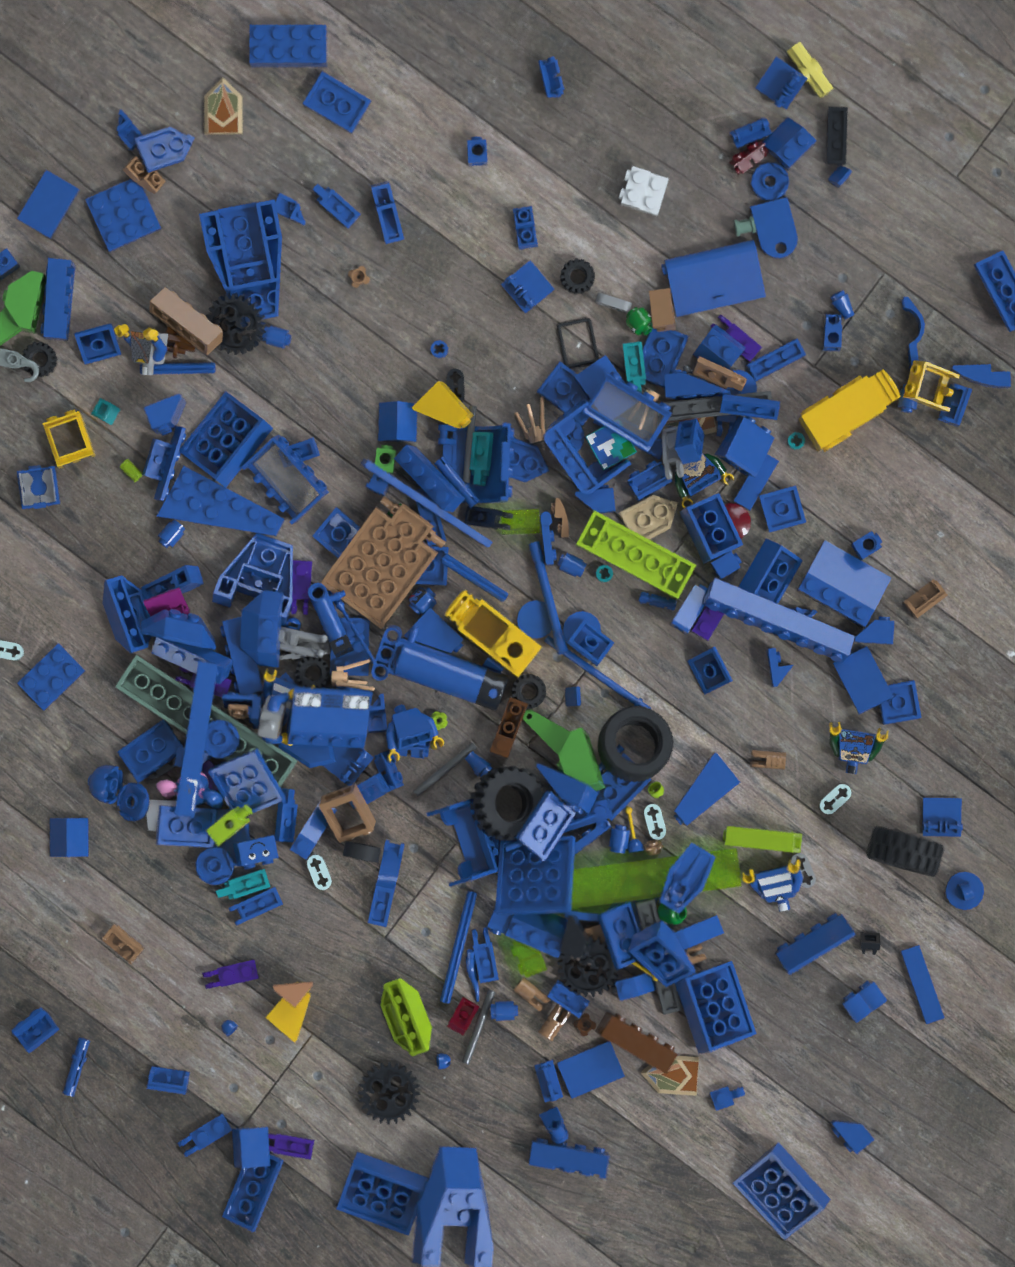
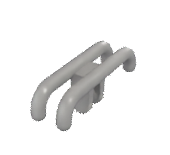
M281 627L279 632L280 650L316 658L324 656V651L321 649L297 646L299 638L325 643L328 640L326 635H317Z

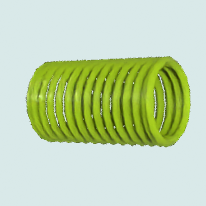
M126 459L119 467L134 482H137L143 476L142 472L129 459Z

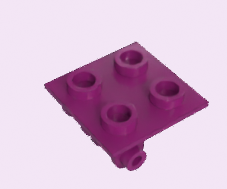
M180 588L169 590L143 601L150 617L164 609L169 611L175 609L183 614H190V609Z

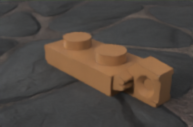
M700 356L692 372L694 375L725 389L730 387L742 391L747 381L746 378L738 375L736 372L734 373Z

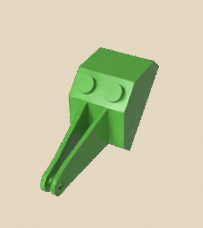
M532 710L525 711L523 720L558 754L560 761L557 764L561 773L563 772L564 775L589 785L595 791L605 788L589 734L582 727L570 732Z

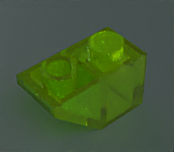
M517 940L512 941L513 946H510L514 957L518 956L520 964H517L521 975L525 974V977L528 978L548 970L540 950Z

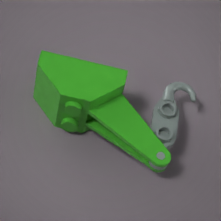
M30 271L8 285V290H4L2 300L5 301V307L0 312V346L22 330L35 334L44 297L45 284L47 283V277L43 273ZM0 348V366L12 369L30 367L33 370V375L30 378H25L24 382H32L38 377L39 368L34 361L25 358L16 351Z

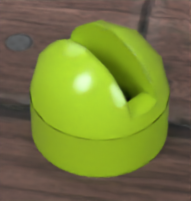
M656 781L648 786L647 790L653 798L663 796L664 787L660 782Z

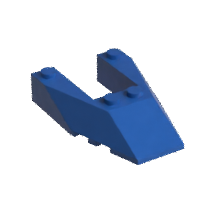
M440 1146L431 1168L430 1178L425 1183L423 1196L417 1203L412 1263L420 1266L440 1267L443 1225L468 1226L464 1264L472 1267H492L493 1241L489 1208L477 1149Z

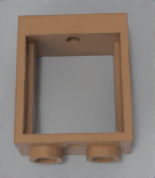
M356 783L321 796L319 807L339 843L351 841L362 834L368 835L374 830L376 820ZM352 801L364 823L343 830L331 808Z

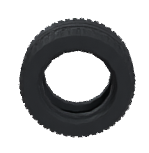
M642 706L622 708L606 721L599 733L597 748L600 760L612 775L621 780L623 779L628 782L648 780L659 773L671 757L673 751L671 728L659 713L650 708ZM627 725H638L649 731L655 744L653 757L644 763H633L623 758L616 746V736L619 729Z

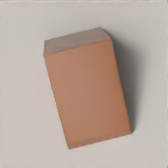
M313 981L274 985L273 988L291 1005L296 1007L313 986Z

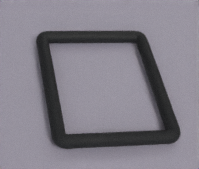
M590 318L557 325L564 365L572 368L592 364L599 360ZM588 322L595 359L568 364L561 327Z

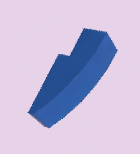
M386 181L370 185L385 243L389 244L404 240L390 182Z
M991 364L953 365L950 367L951 372L959 374L960 378L971 383L991 388L1009 389L1011 387L1010 371L991 372Z

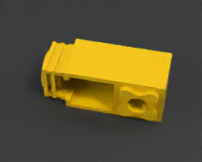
M882 369L869 378L867 376L862 378L861 375L834 391L833 397L829 398L826 396L803 410L798 420L817 451L823 450L825 453L849 438L853 430L883 413L887 409V405L898 400L901 396L892 378Z
M463 590L455 598L445 612L446 618H451V622H456L460 633L517 678L542 649L538 643L483 599L480 601L473 599V595H468L466 590Z

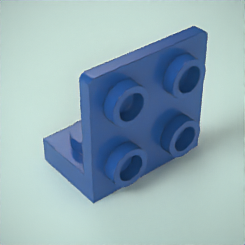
M228 692L227 695H222L224 708L229 709L230 703L250 705L248 708L249 723H252L253 729H259L263 710L261 697L251 693L241 696L235 692Z

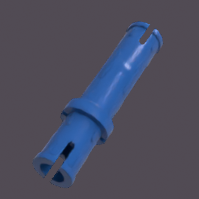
M444 456L434 463L446 479L465 498L464 501L470 508L480 501L470 490V485L468 483L465 484Z
M79 1037L75 1053L71 1056L72 1063L62 1092L67 1096H75L84 1062L87 1060L86 1053L90 1043L88 1039Z

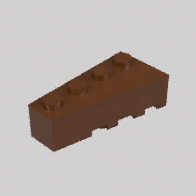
M606 1011L595 1032L667 1074L678 1056L674 1052L675 1047L666 1042L664 1045L659 1043V1038L651 1033L646 1035L641 1032V1027L634 1023L629 1025L625 1022L626 1019L617 1013L614 1016Z

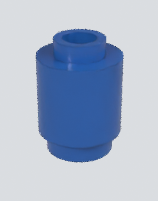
M274 326L265 327L266 333L262 335V341L266 342V344L283 349L290 345L292 335L289 334V330Z
M903 384V388L900 389L901 397L898 400L897 407L901 408V412L912 413V410L917 409L918 402L903 397L906 384Z
M176 520L169 522L159 533L158 537L160 539L158 542L165 548L169 546L173 548L184 535L185 528Z
M568 552L566 555L562 554L557 563L560 566L559 570L580 578L587 565L582 559Z
M615 825V828H611L609 840L611 852L625 853L626 849H628L630 830H627V826Z
M500 1001L491 1004V1019L508 1021L514 1020V1016H518V1005H514V1001Z

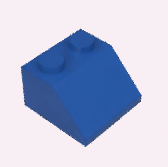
M787 117L763 143H765L764 146L769 153L788 171L815 145L817 140L803 126Z
M715 325L693 355L697 359L700 356L730 369L746 347L718 325Z

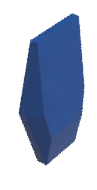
M691 843L670 868L660 903L679 914L703 890L715 856Z

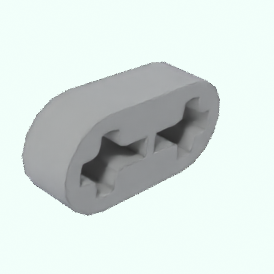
M598 293L595 300L596 304L624 313H628L632 307V303L602 293Z
M795 853L791 857V863L794 864L797 856L804 858V862H802L804 869L801 872L805 871L807 876H811L812 879L810 884L807 885L806 882H802L801 886L810 888L815 884V874L806 855Z

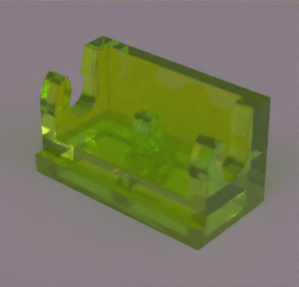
M539 509L502 511L513 514V519L501 517V524L505 523L511 526L510 530L502 529V535L540 533Z

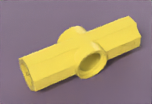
M801 42L795 44L787 51L788 56L797 66L798 72L807 77L805 82L810 84L819 98L824 97L833 90L832 85L822 73L821 66L816 59L809 55Z

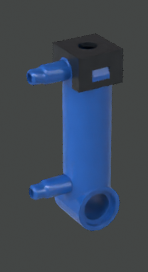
M312 584L308 589V595L328 637L335 657L338 658L354 651L352 645L360 641L356 635L348 638L333 604L334 601L346 596L345 591L342 590L329 595L323 584ZM316 591H323L322 597H314ZM361 633L360 636L362 637V639H364L365 636L363 633Z

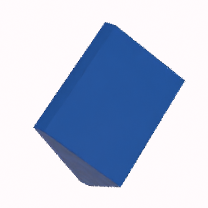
M112 323L74 333L84 364L121 355L117 335L114 333Z
M400 401L379 403L378 441L417 442V411L412 409L416 403Z
M585 619L566 642L595 666L600 664L614 644L611 639Z
M716 647L688 660L704 695L733 681Z
M50 818V857L89 856V818Z
M268 1127L232 1128L234 1167L245 1169L270 1166Z

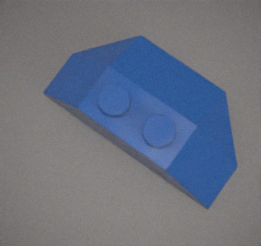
M121 575L104 581L103 606L115 640L129 653L146 649L149 646L151 635L141 634L139 625L140 622L149 618L150 615L143 602L145 599L142 590Z
M264 590L242 609L240 648L259 666L279 667V632L281 630L283 592Z
M164 609L140 622L141 634L197 647L216 649L214 637L202 618L196 614L190 613L187 615L175 609L170 611Z

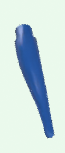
M468 949L466 969L474 988L476 1002H479V984L474 950Z

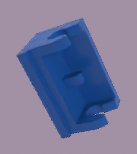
M954 383L949 386L954 391L951 397L946 396L943 406L949 407L950 411H941L938 420L958 427L963 418L972 389Z
M373 474L370 482L366 484V488L384 497L391 484Z
M381 772L357 785L367 804L391 791ZM349 801L352 808L356 809L354 803Z
M557 980L547 997L578 1018L581 1017L590 1002L580 994L577 995L576 991L573 990L571 992L570 987L564 986V983L560 980Z
M152 1066L147 1089L186 1094L190 1072Z

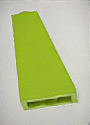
M727 826V829L723 832V841L728 846L801 853L802 834Z

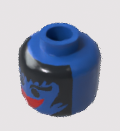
M419 587L409 597L410 604L408 606L418 615H424L429 608L433 609L437 604L434 598L436 594L429 587L426 590L423 587Z

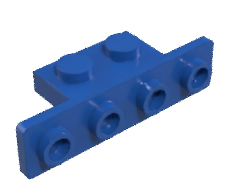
M175 427L171 443L158 439L152 440L142 475L159 481L154 496L155 500L164 501V498L168 496V485L175 473V462L180 457L179 449L186 437V428Z

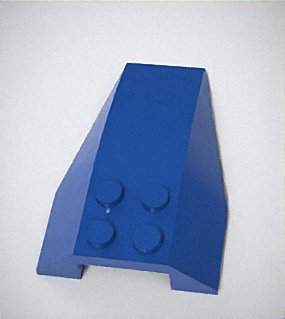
M275 199L200 213L199 217L206 251L226 293H230L232 296L233 293L237 292L238 297L241 294H245V300L252 297L250 303L257 302L255 308H262L259 314L265 315L263 319L278 317L282 234ZM245 317V321L250 322V319Z

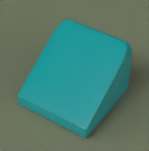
M100 398L91 415L112 425L120 412V408Z

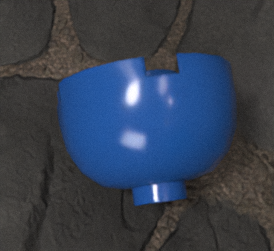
M103 765L98 767L89 776V790L96 800L107 804H113L117 801V791L123 787V772L118 770L120 767Z

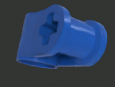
M557 1106L539 1114L554 1143H563L567 1140L569 1135Z

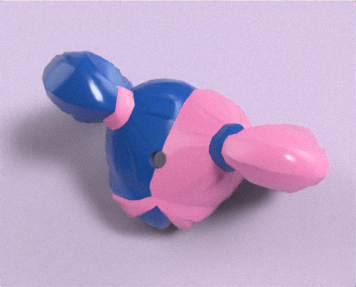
M201 771L196 806L207 802L209 806L219 810L223 807V797L220 793L209 790L208 778ZM180 778L176 783L171 780H161L156 784V787L163 797L171 799L174 795L178 796Z

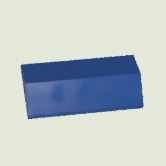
M1000 251L975 263L974 267L1008 331L1011 332L1015 330V271L1005 252Z
M336 507L312 536L339 558L361 527Z
M270 1153V1166L241 1169L222 1217L249 1231L255 1232L284 1160Z

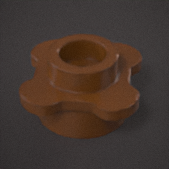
M587 1013L582 1014V1017L573 1023L574 1027L580 1030L582 1036H587L589 1031L596 1028V1022H593Z

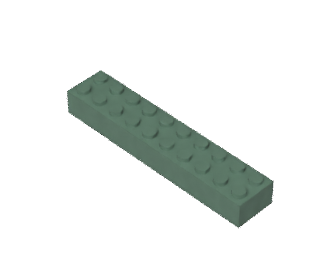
M136 655L115 687L187 734L194 692L142 657ZM212 704L209 723L216 720H225L232 723L239 733L237 750L231 756L224 759L229 761L254 749H258L281 788L298 760L274 744L265 743L256 732Z

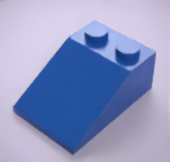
M670 370V374H664L666 398L684 400L723 396V394L731 395V391L689 375L686 371Z
M539 763L536 767L560 798L566 802L567 807L579 814H582V812L590 813L599 794L583 782Z
M662 920L632 936L629 952L665 987L695 973V969L675 933Z

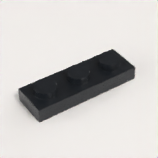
M828 107L826 165H846L848 107Z

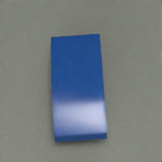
M532 206L513 209L519 250L538 247Z

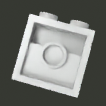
M632 166L631 170H627L624 181L628 182L626 189L622 188L619 199L622 200L621 205L658 216L669 178Z

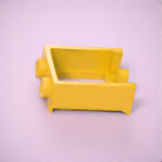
M914 360L903 397L938 411L949 412V407L941 406L944 396L951 397L954 393L953 389L946 388L949 378L959 379L960 375L926 361ZM925 370L940 376L933 402L918 397Z
M75 409L65 412L63 417L57 418V416L47 418V422L42 423L58 468H63V465L71 462L81 461L80 459L89 456H96L81 412H76ZM77 419L86 448L59 457L50 428Z

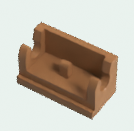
M670 288L649 291L653 329H657V332L676 330L673 298Z
M933 579L903 603L913 617L917 619L948 596V594Z
M114 924L102 938V941L130 964L145 949L117 924Z

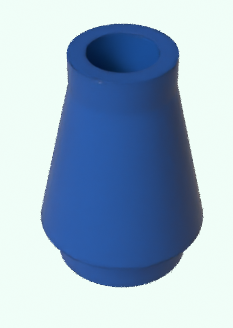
M844 290L830 297L832 305L845 320L855 314L848 293H845Z
M473 751L465 758L478 778L493 770L491 763Z

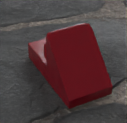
M462 997L447 1027L464 1036L479 1006Z

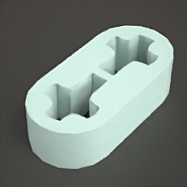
M0 640V647L4 648V652L0 651V658L19 660L23 657L24 649L21 645ZM16 646L20 654H16L13 657V654L8 653L7 649H14Z
M845 784L837 785L820 801V810L824 814L834 813L851 797L850 787ZM839 788L847 789L845 792L846 797L835 798L839 794ZM834 799L835 802L831 805L833 809L831 811L829 809L824 810V802H830Z
M649 804L644 809L648 832L653 839L660 840L666 834L662 812L658 805ZM650 807L658 810V813L655 814L656 821H653L651 815H647ZM654 823H657L658 828L663 829L659 837L656 834H652V830H655Z
M312 855L307 861L309 872L315 886L320 890H326L332 883L331 876L324 859L320 855ZM313 858L321 861L319 872H317L315 866L311 867ZM319 873H322L323 878H328L325 887L322 884H318L320 880Z

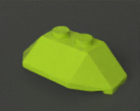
M401 978L385 983L380 1006L394 1042L409 1052L411 1056L428 1051L432 1026L418 991Z

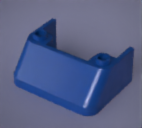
M582 400L561 415L545 431L543 438L578 490L584 494H590L630 466L631 462L624 459L611 469L608 468L604 471L598 461L587 466L567 437L575 428L573 416L590 405L588 401Z
M474 799L427 813V816L440 813L441 820L445 825H454L465 862L460 863L458 866L460 879L448 883L449 887L498 872L500 842L494 839V836H487L485 830L478 828V820H473L472 815L475 813L474 809L470 810V804H473Z

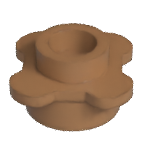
M364 266L348 272L354 288L370 282V278L365 273L366 268Z
M658 840L647 841V844L643 845V848L647 855H656L662 852L661 848H663V845Z

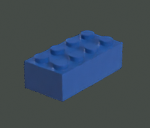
M250 25V66L327 67V26Z

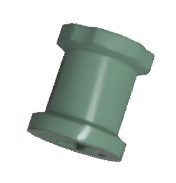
M753 216L745 220H734L736 236L748 232L756 233Z

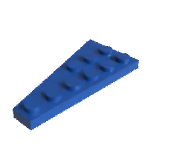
M185 466L180 471L157 517L271 536H277L285 521L284 518Z

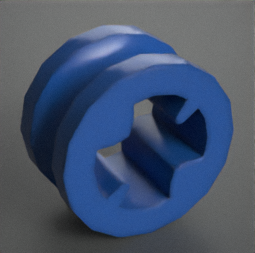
M437 340L431 345V352L436 358H444L448 354V346L445 342ZM443 345L444 352L436 354L435 346Z

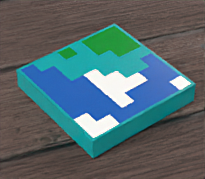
M619 419L615 420L616 423L623 426ZM606 426L585 436L603 471L637 453L632 442Z

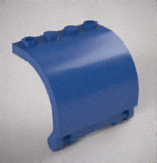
M502 423V425L475 426V432L494 433L491 466L485 486L473 484L474 475H472L471 471L470 483H468L470 485L469 488L480 500L478 503L507 502L508 497H512V486H509V478L513 476V466H509V461L513 459V447H510V439H514V428H511V423ZM438 425V431H440L438 444L443 445V456L463 480L467 426L460 429L450 425ZM448 432H453L452 439L447 438Z

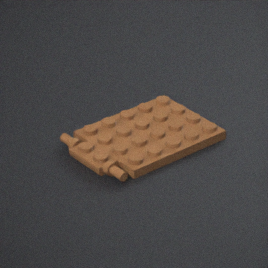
M385 496L380 503L390 509V513L394 516L390 517L380 508L376 507L321 581V584L332 593L344 590L346 596L341 599L380 629L385 626L438 554L436 550L424 542V539L434 542L440 548L446 543L432 530L434 527L432 524L404 503L401 506L398 503L394 504Z

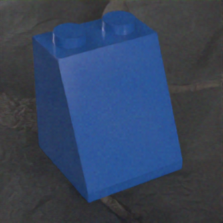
M738 416L733 427L714 455L742 474L756 477L775 437L770 435L771 431L766 427L757 426L753 418Z

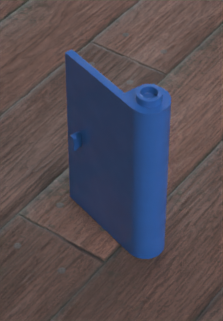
M754 240L667 259L661 265L663 276L667 275L669 279L676 317L766 297Z

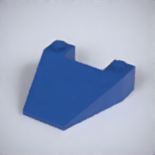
M256 533L219 576L213 592L212 602L230 608L236 592L255 598L264 590L283 592L281 626L285 627L292 606L293 545Z

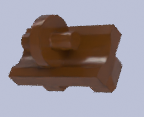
M167 326L164 332L168 334L167 351L173 352V358L177 359L178 354L185 355L186 351L195 353L196 347L182 336H177V332Z

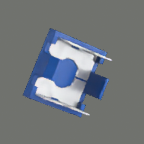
M41 465L29 466L28 470L17 471L22 509H39L60 504L55 466L41 468Z

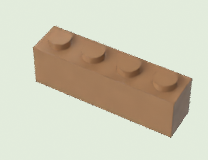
M165 287L150 300L149 312L205 355L212 352L222 342V329L217 324L210 322L204 314L193 309L191 304L180 299L174 291H170Z

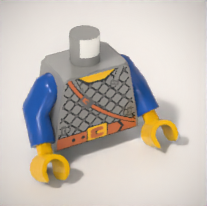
M126 324L115 327L114 333L118 337L124 335V339L130 345L132 361L142 363V375H153L154 364H163L165 361L168 334L158 333L157 330H152L150 327L144 331L128 332L129 327Z
M294 688L288 693L267 697L261 713L258 736H261L265 743L293 745L288 744L287 733L284 732L281 735L286 703L292 700Z

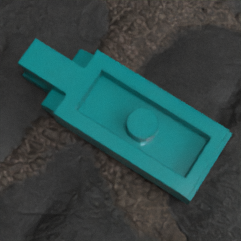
M642 341L623 343L627 382L629 381L638 386L637 391L642 393L641 385H646Z
M473 432L470 470L472 475H474V485H486V479L489 476L494 433Z
M265 869L229 880L224 883L225 888L217 890L216 893L218 898L228 895L230 900L271 886Z

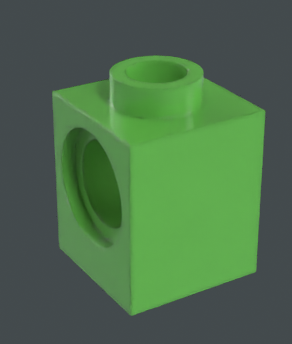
M381 445V448L376 450L375 465L389 474H394L396 450H393V446ZM388 454L391 457V461L388 464H382L380 462L382 455Z

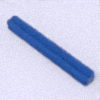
M215 363L154 364L153 374L215 373L216 365ZM142 364L140 365V374H142Z
M445 554L442 557L441 563L501 602H504L508 597L507 592L452 556Z

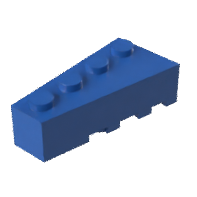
M48 258L46 268L47 284H45L44 289L46 301L43 304V315H45L44 322L41 323V334H43L45 339L69 341L76 267L72 260Z
M537 1138L536 1141L532 1140L529 1165L553 1170L560 1168V1171L569 1173L579 1171V1174L585 1176L598 1174L599 1178L606 1179L609 1153L605 1152V1148L594 1147V1150L586 1149V1145L575 1144V1147L567 1146V1142L554 1144L548 1143V1139Z

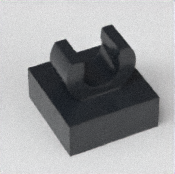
M860 932L862 954H865L866 949L872 950L873 955H875L877 950H880V933Z

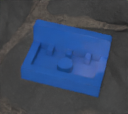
M40 1007L32 1011L30 1016L24 1021L17 1023L11 1032L30 1054L60 1029L50 1014Z

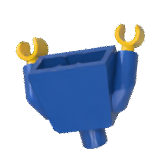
M402 704L395 707L394 711L396 714L392 715V720L388 724L386 732L387 748L390 749V753L387 756L389 763H391L392 754L396 756L397 762L400 759L399 753L395 750L396 748L400 751L431 741L430 746L433 750L437 749L436 741L440 747L444 745V740L437 736L439 733L431 717L421 713L417 708L406 710Z

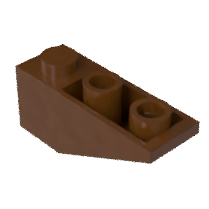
M509 698L490 753L508 759L526 711L527 703Z

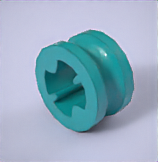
M799 432L792 433L788 437V446L793 450L801 449L805 444V437ZM793 436H797L798 439L802 440L799 446L791 443V439H794Z
M602 565L597 569L596 577L600 582H608L613 577V570L608 565ZM604 568L608 569L609 578L605 577V579H602L599 571L601 569L604 571Z

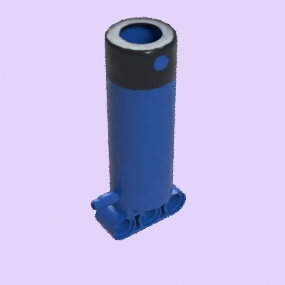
M391 625L386 629L375 658L376 664H373L371 670L374 679L382 681L387 678L388 674L494 711L498 709L509 678L508 675L415 643L419 629L416 626H413L410 631L408 640L402 638V630L397 625ZM391 630L396 631L398 638L391 639L388 636V632ZM385 648L389 649L392 652V656H383L382 650ZM376 667H383L386 673L384 675L377 674Z

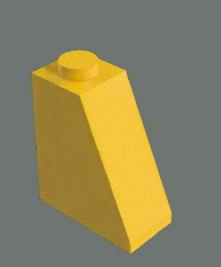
M438 381L412 407L414 411L460 429L469 425L470 419L474 416L450 388L441 381Z
M308 991L296 1007L282 998L265 1017L294 1043L298 1040L311 993Z

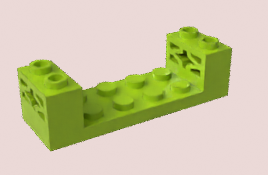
M595 510L576 543V547L606 560L660 589V592L675 600H678L696 567V564Z

